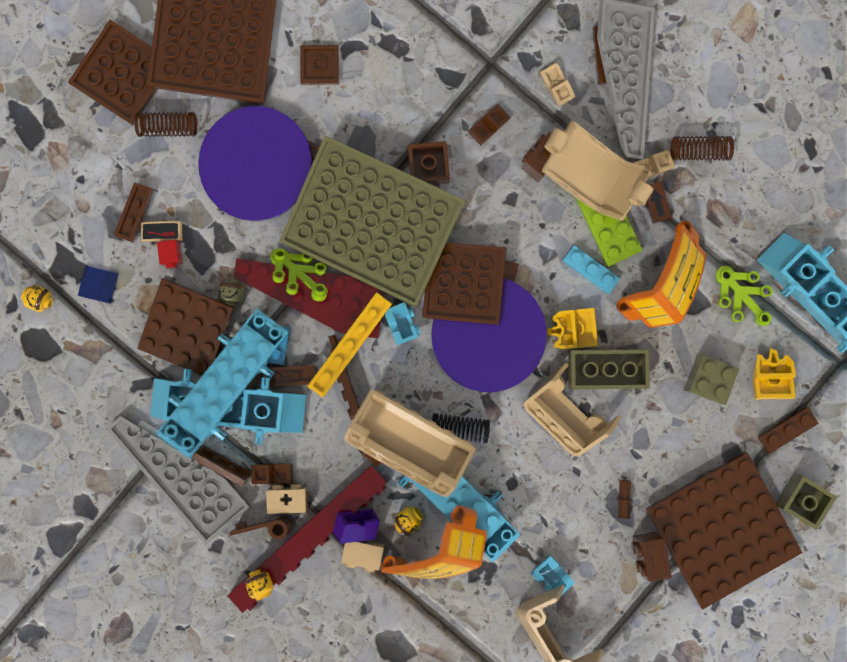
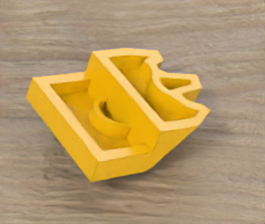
M595 308L559 311L552 317L557 326L548 328L547 335L559 338L554 343V348L574 349L599 346Z
M772 348L769 350L768 359H764L763 355L757 354L753 373L755 400L794 399L796 397L793 379L796 377L795 365L788 354L779 359L777 350Z

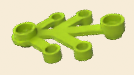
M276 248L271 251L270 259L275 265L273 280L277 283L284 281L283 265L289 270L286 286L288 294L294 295L298 292V284L296 283V277H298L312 290L311 296L315 301H324L326 299L328 290L325 285L317 284L305 274L324 275L326 272V265L324 263H316L315 266L297 265L292 261L310 264L313 258L304 253L290 254L282 248Z
M729 266L720 267L715 274L717 282L721 284L720 298L718 300L719 307L728 308L731 305V300L728 297L730 287L734 291L733 312L730 316L733 322H741L744 319V314L741 312L743 301L755 314L754 321L757 325H769L772 320L771 314L768 311H762L748 294L769 297L773 292L772 288L768 285L762 287L740 286L735 280H747L750 283H755L760 278L759 273L756 271L740 273L734 272ZM724 272H727L729 275L727 279L723 277ZM751 274H754L756 277L754 281L750 278ZM764 288L768 289L767 295L763 293ZM723 299L727 300L726 306L722 305ZM736 313L740 315L739 320H736L734 317ZM763 315H766L767 320L765 322L762 321Z

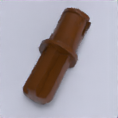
M624 479L619 481V498H617L618 518L630 519V502H632L630 498V480Z

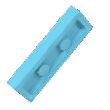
M575 245L572 246L562 262L606 294H610L620 280L619 277Z

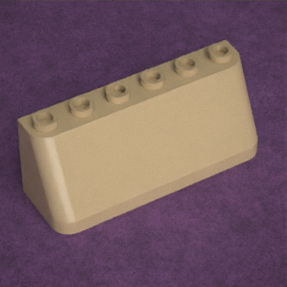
M373 389L370 390L344 437L345 441L443 497H448L456 489L476 449L468 440H461L452 431L438 427L434 421L424 419L418 412L408 410L399 401L391 400L383 392Z

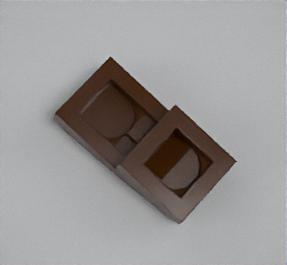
M497 104L478 123L470 128L468 133L481 146L507 123L511 117Z
M293 463L251 465L252 484L292 483Z

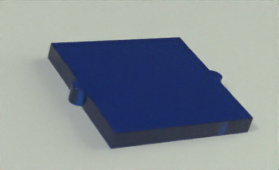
M85 266L82 279L79 280L81 284L78 296L111 304L114 291L117 289L115 286L118 273Z

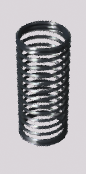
M433 413L432 421L442 429H444L445 424V429L448 430L449 426V430L452 431L454 423L453 433L455 436L458 424V438H460L462 426V439H464L467 423L466 440H468L471 425L470 442H472L475 422L474 442L477 441L479 424V443L481 442L484 425L483 443H488L490 420L483 419L482 422L481 418L478 421L475 418L473 422L472 417L469 421L468 417L464 419V416H462L460 422V416L456 420L455 415L453 418L449 415L447 421V414H445L443 419L442 413L440 418L438 413Z

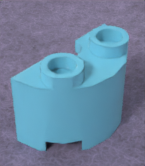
M404 302L387 310L385 316L396 345L408 342L421 335L418 324L414 325L411 318L415 316L411 306L407 307Z
M551 555L547 556L531 572V575L538 582L541 580L545 583L543 588L546 591L563 584L565 587L562 592L563 594L575 584L572 578Z

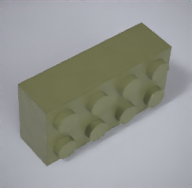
M568 350V389H650L649 350Z

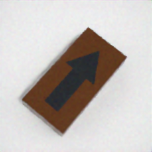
M662 181L650 184L654 190L646 203L652 224L671 219L672 215Z

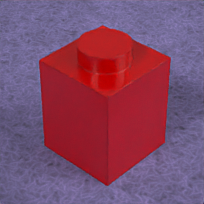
M167 240L157 242L159 265L166 266V269L178 268L177 265L183 264L180 241Z

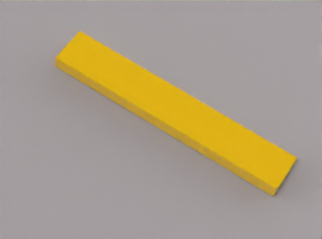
M376 292L307 387L323 398L392 303Z

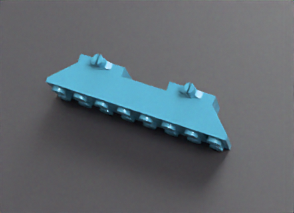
M783 233L757 261L784 287L780 293L784 294L783 296L786 298L791 294L840 343L836 349L843 353L847 350V286L834 274L836 271L829 265L826 259L834 249L827 245L820 253L809 244H804Z
M256 309L232 340L222 333L217 340L226 345L225 349L183 401L174 394L171 395L168 401L177 408L156 434L189 459L207 437L212 434L223 441L227 434L218 428L221 419L256 375L262 372L270 379L275 372L266 366L268 359L288 334V331L259 309Z
M184 369L183 381L154 378L151 417L167 421L177 408L168 401L171 395L174 394L183 401L196 385L195 382L191 381V369ZM262 377L261 389L245 388L221 419L219 426L237 427L256 432L254 444L263 445V436L267 432L303 433L307 395L269 390L270 378Z
M405 475L398 481L402 488L411 481L452 523L455 522L451 519V513L456 506L461 505L474 509L477 513L475 528L487 531L484 554L492 562L521 535L507 520L505 515L498 510L495 503L503 496L498 490L489 498L483 495L462 475L456 489L448 497H443Z

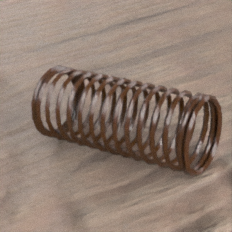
M137 112L134 118V127L138 137H172L173 135L175 137L177 135L179 137H185L186 135L188 137L190 135L195 137L197 134V118L194 112H188V114L186 112L183 114L182 112L179 114L176 112L175 115L173 112H167L166 114L163 112L162 115L160 112L158 114L150 112L149 115L147 112L145 114ZM146 114L148 118V131L146 127ZM176 114L178 119V130L176 125ZM150 115L152 116V130L150 125ZM159 115L161 119V130L159 127ZM163 115L165 118V130L163 125ZM155 116H156V123H157L156 129H155V122H154V117H155ZM168 116H169V129H168V121H167V117H168ZM138 117H139V121H140V129H141L140 133H139V128H138Z
M674 136L671 142V158L673 161L678 159L681 161L682 158L684 161L686 159L694 161L695 158L697 161L699 159L701 161L704 159L706 161L708 159L710 161L712 159L714 161L716 159L718 161L721 159L723 161H730L734 154V140L732 136ZM712 142V156L710 159V145ZM715 142H716V148H717V149H716V157L714 158V146H715ZM728 142H729V147H730L729 157H728V151H727ZM686 143V156L684 158V147ZM689 143H690V157L688 156ZM699 143V156L697 159V146ZM702 143H703V157H701ZM706 143L708 144L707 158L705 155ZM719 143L721 144L720 158L718 157ZM693 144L695 145L694 158H693ZM680 145L682 146L681 158H680Z

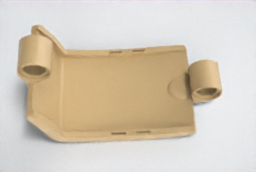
M570 121L565 131L555 128L544 146L551 155L544 165L542 172L575 198L602 215L623 221L631 206H644L654 190L645 183L651 174L649 168L625 161L575 121Z

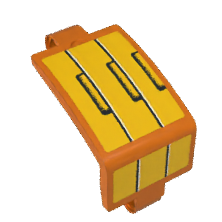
M682 221L676 226V236L669 257L655 287L652 290L623 297L617 302V310L627 320L641 319L648 328L678 324L684 319L699 287L706 259V253L699 246V234L689 221Z
M461 505L456 506L451 513V519L455 523L447 522L438 555L411 564H407L406 560L402 557L390 555L385 557L383 563H381V572L420 579H439L472 571L482 564L487 531L475 528L477 513L474 509Z

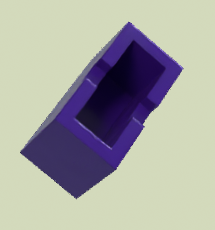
M373 509L358 510L357 514H353L352 511L337 513L333 533L340 544L373 540L376 538L380 520Z

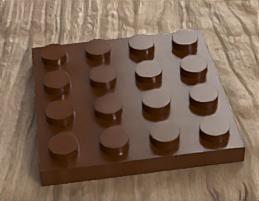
M109 20L67 83L129 124L134 125L135 114L143 112L157 91L156 88L147 87L152 47L112 20Z
M446 243L425 289L422 318L500 325L507 248Z
M162 278L137 349L182 368L191 369L192 372L203 376L217 358L222 344L217 339L222 333L225 335L235 307Z

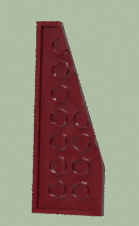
M236 258L234 278L344 334L348 332L376 292L384 298L386 292L354 277L326 272L322 276L305 273L317 284L325 285L328 292L324 301H315L311 296L312 290L298 277H296L298 292L290 295L286 292L289 270L285 266H283L282 270L285 273L284 281L277 283L273 280L274 264ZM381 320L368 337L379 338Z

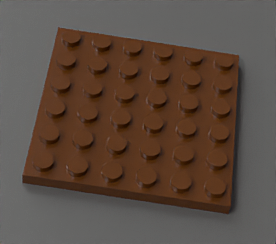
M158 0L147 87L264 104L277 0Z
M747 452L740 454L645 508L660 536L664 538L667 549L702 610L803 553Z

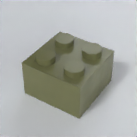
M697 355L684 391L712 402L726 405L739 368L704 355Z
M795 473L776 505L779 509L800 522L817 530L837 496L805 476Z

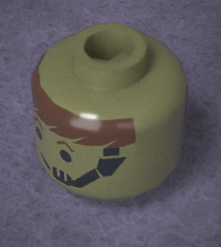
M228 278L227 282L220 283L218 299L228 305L237 307V304L243 302L245 287L239 284V280Z

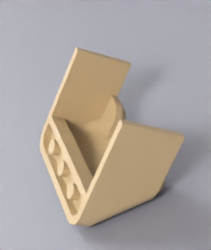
M565 363L529 396L524 403V408L570 454L580 456L606 439L622 417L618 415L609 422L599 415L586 417L561 392L566 384L560 375L569 366Z
M563 584L520 604L517 609V617L544 662H600L604 652L602 648L575 660L566 658L545 623L547 616L543 608L559 600L565 588Z

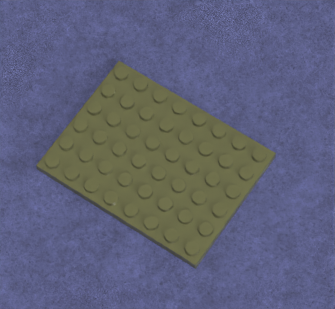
M325 135L279 242L418 307L466 200Z

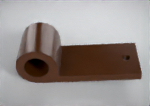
M278 517L250 525L242 522L235 524L237 528L230 531L229 534L232 536L267 527L270 536L273 539L280 540L291 532L292 522L287 517Z

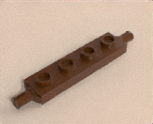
M336 334L328 336L332 347L331 353L338 345ZM345 367L337 381L343 385L344 390L341 393L344 401L349 403L350 408L347 411L350 419L353 420L360 407L347 368Z

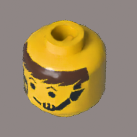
M38 285L26 287L21 296L24 306L36 312H43L45 309H49L53 303L50 290Z
M407 506L395 515V528L397 531L411 535L422 527L424 517L417 507Z
M260 569L250 573V578L245 581L249 596L253 599L256 598L257 601L270 596L274 586L269 573H261Z

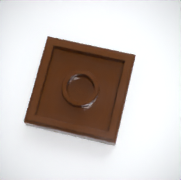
M300 45L301 85H339L338 45Z

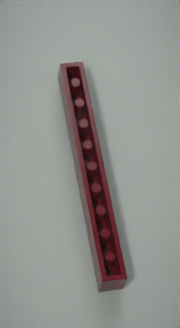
M372 463L254 571L260 569L261 573L268 572L273 585L276 583L280 585L287 578L285 574L290 570L294 572L300 567V561L304 557L306 559L310 558L316 552L314 550L319 544L323 546L330 539L328 536L333 532L337 513L352 511L353 514H357V509L361 506L365 508L373 500L371 497L376 492L379 495L387 488L385 484L388 480ZM249 575L227 595L242 613L247 609L251 611L258 604L256 598L253 599L249 596L245 581L250 578Z

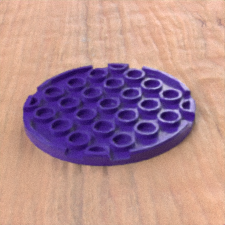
M262 106L239 108L220 118L206 134L198 159L200 180L211 201L227 214L247 221H265L289 211L296 204L312 166L310 145L299 126L282 112Z
M504 279L500 325L433 319L431 332L432 346L442 369L458 384L479 392L503 391L527 379L540 363L547 343L546 321L539 304L533 296L520 285Z

